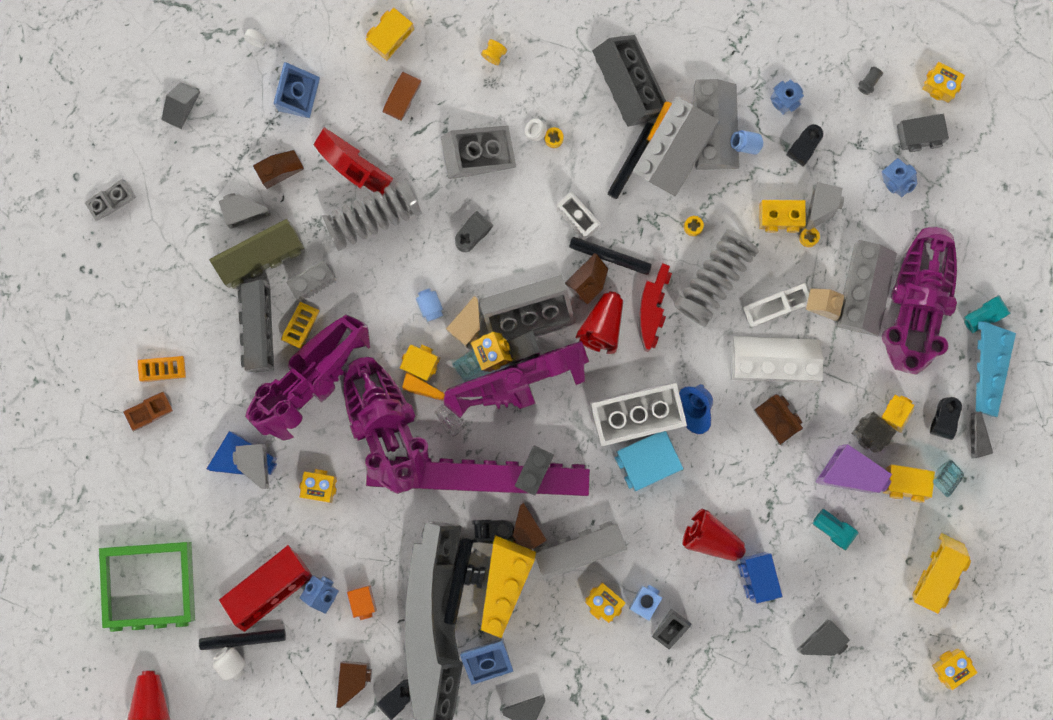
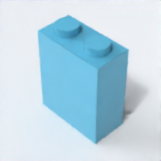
M666 431L653 434L616 452L618 455L615 457L619 469L624 468L627 474L624 477L629 489H634V492L683 470Z

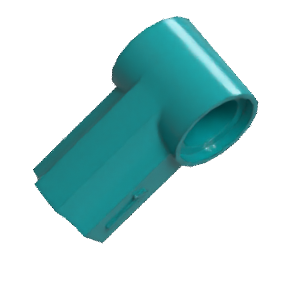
M1000 295L982 304V307L967 314L963 319L967 329L975 333L979 330L978 322L995 323L1011 313Z
M822 509L812 522L815 527L829 536L833 543L845 551L859 533L852 526L843 521L841 522L825 509Z

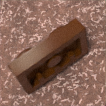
M775 394L753 411L776 442L781 445L803 429L801 426L803 422L796 413L792 414L788 409L790 405L783 395L779 397L778 394Z

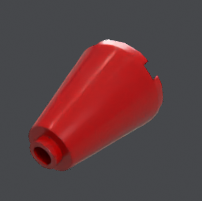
M613 291L604 293L578 330L576 339L580 338L579 341H582L585 347L596 352L604 349L607 350L606 354H614L617 351L624 302L620 298V294Z
M702 508L692 517L691 520L695 522L692 527L687 526L682 540L684 548L734 562L743 558L746 552L745 543L713 514Z
M142 671V675L137 676L127 720H170L160 675H156L155 671Z

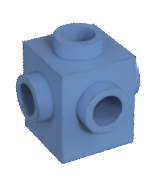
M790 79L786 83L781 81L773 88L774 92L770 99L773 106L778 111L780 110L783 115L789 110L791 112L795 111L802 105L800 101L804 95L798 83H794Z
M899 158L882 171L883 181L887 189L893 194L897 193L901 198L905 194L912 192L918 184L917 172L910 164L906 165Z
M312 575L300 599L310 607L326 614L339 590L332 586L334 582L329 578L322 576L320 579Z

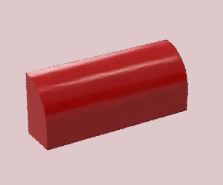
M287 545L221 597L219 601L233 624L245 632L310 581L312 574L298 554Z

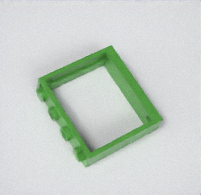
M192 542L99 548L102 628H110V632L123 631V627L131 626L132 630H143L145 625H153L154 629L167 628V624L176 623V627L189 626V622L195 621ZM181 551L184 615L112 620L109 556Z

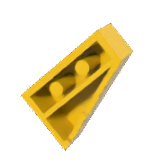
M943 533L938 538L942 542L937 552L932 551L930 555L932 561L927 570H923L912 594L915 603L939 614L941 608H946L950 599L948 597L952 590L957 589L961 573L967 571L971 563L965 544Z

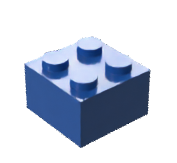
M763 552L740 559L741 564H738L740 576L744 577L746 585L743 586L746 598L758 604L783 597L771 553Z

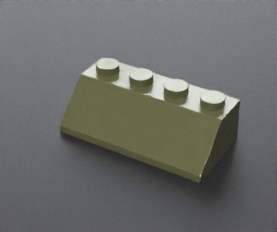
M285 219L210 258L209 261L224 285L235 289L244 284V280L250 277L254 279L264 273L263 270L269 267L273 269L283 263L282 260L288 257L292 259L302 253L301 250L305 249L294 226L288 219Z

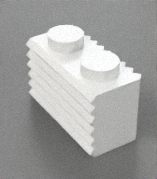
M570 192L557 204V212H560V215H563L562 218L568 221L571 228H574V231L580 234L579 237H582V240L588 239L600 228L601 223L573 192Z

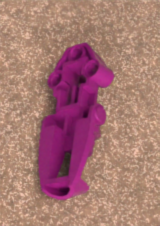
M940 227L922 229L909 247L900 266L891 294L892 303L901 305L899 315L894 326L886 329L882 334V341L886 345L887 354L895 370L917 375L928 367L937 356L946 353L948 350L947 340L939 336L943 315L952 316L956 310L957 301L954 294L957 279V257L954 236L946 229ZM924 243L931 244L930 249L934 251L933 258L929 262L928 270L920 271ZM946 248L941 272H939V254ZM913 310H915L911 330L914 332L924 333L927 315L930 314L926 328L927 338L923 342L921 352L909 350L905 346ZM890 331L897 333V342H893L890 339ZM933 341L939 343V352L932 349ZM907 357L914 360L913 368L906 365Z
M344 315L324 328L290 358L288 362L290 371L280 381L275 379L272 383H264L258 387L245 417L262 435L270 434L283 441L294 438L287 429L296 428L301 423L303 416L299 410L312 397H316L322 403L334 392V382H338L339 375L344 374L341 368L347 362V358L354 348L357 349L365 346L368 349L370 348L368 326L352 316ZM348 330L350 335L335 349L345 331Z
M579 341L546 352L517 365H510L448 388L444 395V406L459 418L462 417L470 406L481 404L483 406L496 405L499 410L500 405H505L508 408V404L513 403L515 407L522 409L536 404L529 384L560 375L569 370L575 385L585 382L584 364L589 362L583 342ZM480 396H482V398H480V399H473V400L463 399V398H462V397H480Z
M357 358L348 364L344 370V398L353 438L357 441L366 438L371 452L365 459L367 474L370 478L377 480L381 485L397 494L419 487L424 476L429 452L426 440L420 437L413 438L408 424L415 421L412 405L406 402L392 377L374 358ZM376 374L381 387H376L374 381H371L369 376ZM361 378L365 381L364 387L366 389L362 400L354 384L355 380ZM398 432L402 445L406 449L408 460L391 466L389 459H386L379 438L382 437L387 452H395L396 449L400 448L395 433ZM374 464H380L378 468L371 467ZM403 475L409 476L408 479H400Z

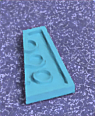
M978 322V329L981 330V340H978V349L981 350L980 363H977L980 382L976 383V412L981 411L982 414L998 417L1016 333L987 322Z

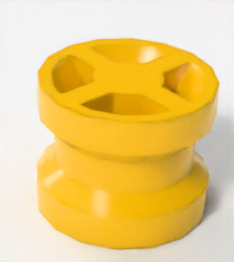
M489 39L488 47L481 52V56L488 62L498 66L501 62L500 58L507 53V49L499 42Z

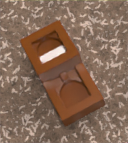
M402 72L382 112L402 121L411 106L412 99L421 86L422 80Z
M161 392L123 411L134 432L164 417L173 410L164 392Z

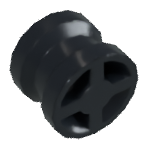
M469 564L464 585L469 586L472 584L482 589L486 567L477 568L473 564Z

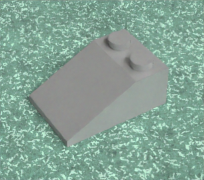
M508 125L452 130L441 136L449 179L469 177L516 167Z

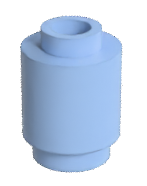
M740 130L733 133L730 144L737 152L758 154L763 147V138L759 133Z
M429 288L418 293L419 297L416 298L423 318L426 317L427 322L443 316V308L436 291L431 292Z

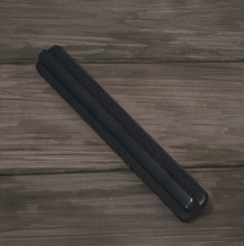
M646 123L608 191L610 197L614 199L619 197L633 169L649 144L647 138L654 124Z
M572 237L569 244L571 249L591 256L595 253L602 260L645 275L650 273L652 267L651 263L577 237Z
M462 538L446 608L444 623L449 625H455L457 621L473 540Z
M285 629L200 638L198 644L200 650L280 642L286 640Z

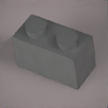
M944 114L903 120L897 125L901 150L916 152L926 146H930V149L939 148L949 139Z
M534 445L515 487L535 496L554 454Z

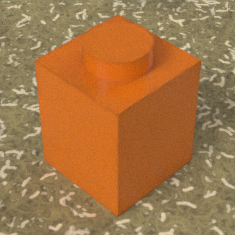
M371 585L348 591L347 595L353 618L359 617L360 620L373 617L372 613L376 612L377 608Z

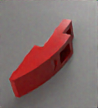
M325 127L313 144L333 168L360 189L365 186L372 192H380L383 196L385 187H389L394 179L358 155L360 151Z
M664 263L660 266L655 283L646 281L642 293L639 326L641 341L646 352H649L651 348L655 349L659 336H656L658 327H663L666 316L663 315L664 309L656 307L657 304H662L665 295L664 292H661L664 284H669L672 275L671 272H668L670 266Z

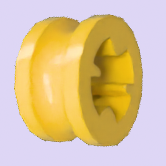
M556 127L549 128L544 138L545 143L550 148L560 147L564 140L563 132ZM557 133L560 140L558 142L555 140V143L550 142L551 138L549 135Z
M690 216L684 223V231L689 236L699 235L704 227L702 219L698 216ZM692 221H696V224H699L696 231H691L692 228H688Z
M816 228L811 230L804 229L799 235V241L804 247H813L820 239V233ZM806 232H809L810 235L815 236V238L812 239L813 242H809L808 239L804 238V236L807 235Z

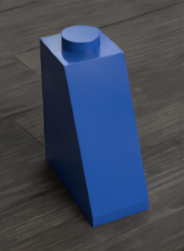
M229 431L206 469L213 472L245 475L237 469V465H234L233 452L236 451V446L254 444ZM267 452L268 474L272 475L277 467L275 463L277 458Z

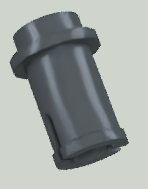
M871 67L864 80L859 82L858 90L865 95L873 93L874 86L883 75V72L877 67Z

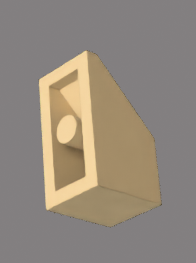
M810 289L806 310L838 321L844 295L831 289Z
M475 296L446 328L447 332L466 348L481 337L478 335L481 332L479 303Z

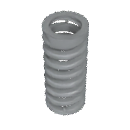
M407 178L401 183H395L397 197L390 187H385L384 193L387 202L380 192H374L377 208L369 196L363 198L366 212L358 201H354L353 209L356 218L347 205L343 206L342 212L346 224L337 210L331 212L332 218L330 215H322L338 251L348 245L345 236L351 244L357 242L356 232L361 239H366L368 237L366 227L371 234L376 235L378 233L376 221L383 230L389 228L387 217L393 225H398L399 217L397 211L405 221L409 220L410 215L419 216L422 214Z
M730 229L726 230L720 239L721 241L717 243V250L711 251V260L703 262L704 269L697 271V278L691 279V288H685L683 290L684 297L680 295L674 303V306L680 312L704 327L707 326L710 321L709 319L713 317V313L703 307L694 297L703 300L714 309H719L720 304L709 297L700 287L710 291L721 300L727 298L726 294L712 285L707 278L716 281L729 291L733 289V285L719 276L713 268L723 272L734 281H739L740 276L725 266L720 259L727 261L741 272L747 270L746 266L732 257L726 249L736 253L743 260L750 263L753 261L752 256L755 257L759 253L758 248L753 243Z

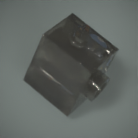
M873 411L858 421V426L855 427L851 434L859 440L858 443L864 449H870L873 453H877L890 444L891 438L897 431Z

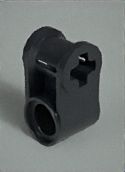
M816 124L809 125L793 143L786 156L804 167L823 138L822 128ZM814 132V138L811 140L809 138L810 133Z
M946 397L939 401L935 417L931 423L930 434L949 440L954 439L962 410V404L956 397ZM950 403L954 407L953 410H949L946 404Z
M472 520L475 536L472 539L473 543L492 542L495 535L503 539H509L514 532V526L508 520ZM504 523L509 526L510 531L507 536H501L498 533L499 525Z
M408 679L401 681L376 704L390 720L395 718L411 701L410 694H403L402 692L404 688L409 686Z

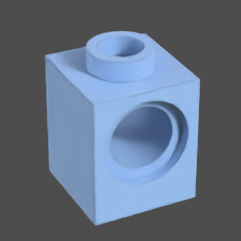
M648 585L647 588L641 586L629 609L649 621L662 600V597L658 595L660 591L651 585ZM645 595L652 597L653 602L649 607L641 605V598Z

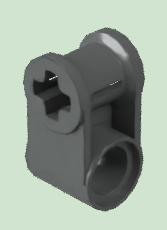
M476 211L456 234V248L465 253L471 251L489 233L493 224ZM468 237L469 244L464 243L462 245L461 238L466 239Z

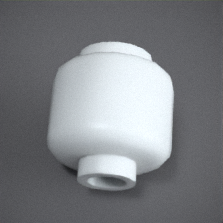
M225 647L213 657L214 662L212 666L223 680L233 679L235 681L244 674L243 669L246 661L235 648L228 649Z

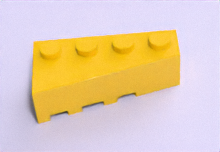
M496 535L492 548L481 630L502 638L535 561L536 551Z

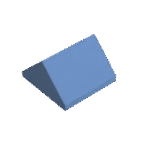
M284 62L273 104L279 112L310 118L320 77Z
M504 639L462 651L460 654L471 685L514 672Z

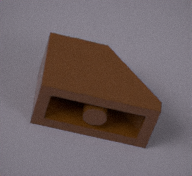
M294 150L271 155L253 165L266 189L304 170Z
M594 253L565 282V285L578 299L588 305L603 290L609 268Z
M522 503L519 507L513 532L515 540L512 542L532 550L547 540L525 504Z
M342 661L340 663L336 708L344 706L367 686V682H371L372 669H369V663Z

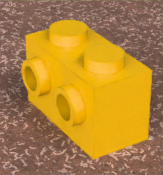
M394 7L390 12L386 11L380 18L381 22L376 27L373 26L366 34L367 45L386 61L389 60L415 30L413 23Z
M762 200L759 203V229H765L766 233H776L778 229H786L787 233H798L806 226L805 200Z
M892 464L886 467L885 470L890 472L892 476L889 479L891 480L889 487L883 493L890 494V498L903 499V496L910 497L911 501L924 503L925 500L932 498L935 471Z

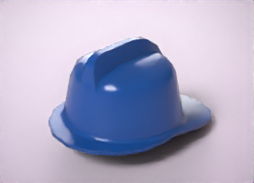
M699 384L696 387L688 386L682 388L679 395L687 424L686 428L692 433L704 434L711 427L713 397L704 388L703 384Z

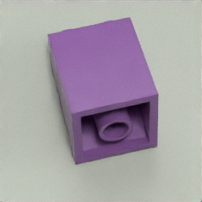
M845 444L837 448L815 482L821 485L860 492L880 493L881 491H886L891 483L889 479L892 474L850 445Z

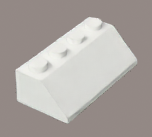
M733 336L732 380L819 383L823 381V355L820 340Z
M670 383L590 403L601 446L687 426L677 383Z

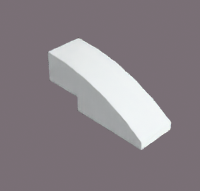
M804 283L743 307L750 326L754 327L807 307L810 289L808 284Z

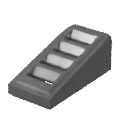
M982 412L971 413V458L993 454Z

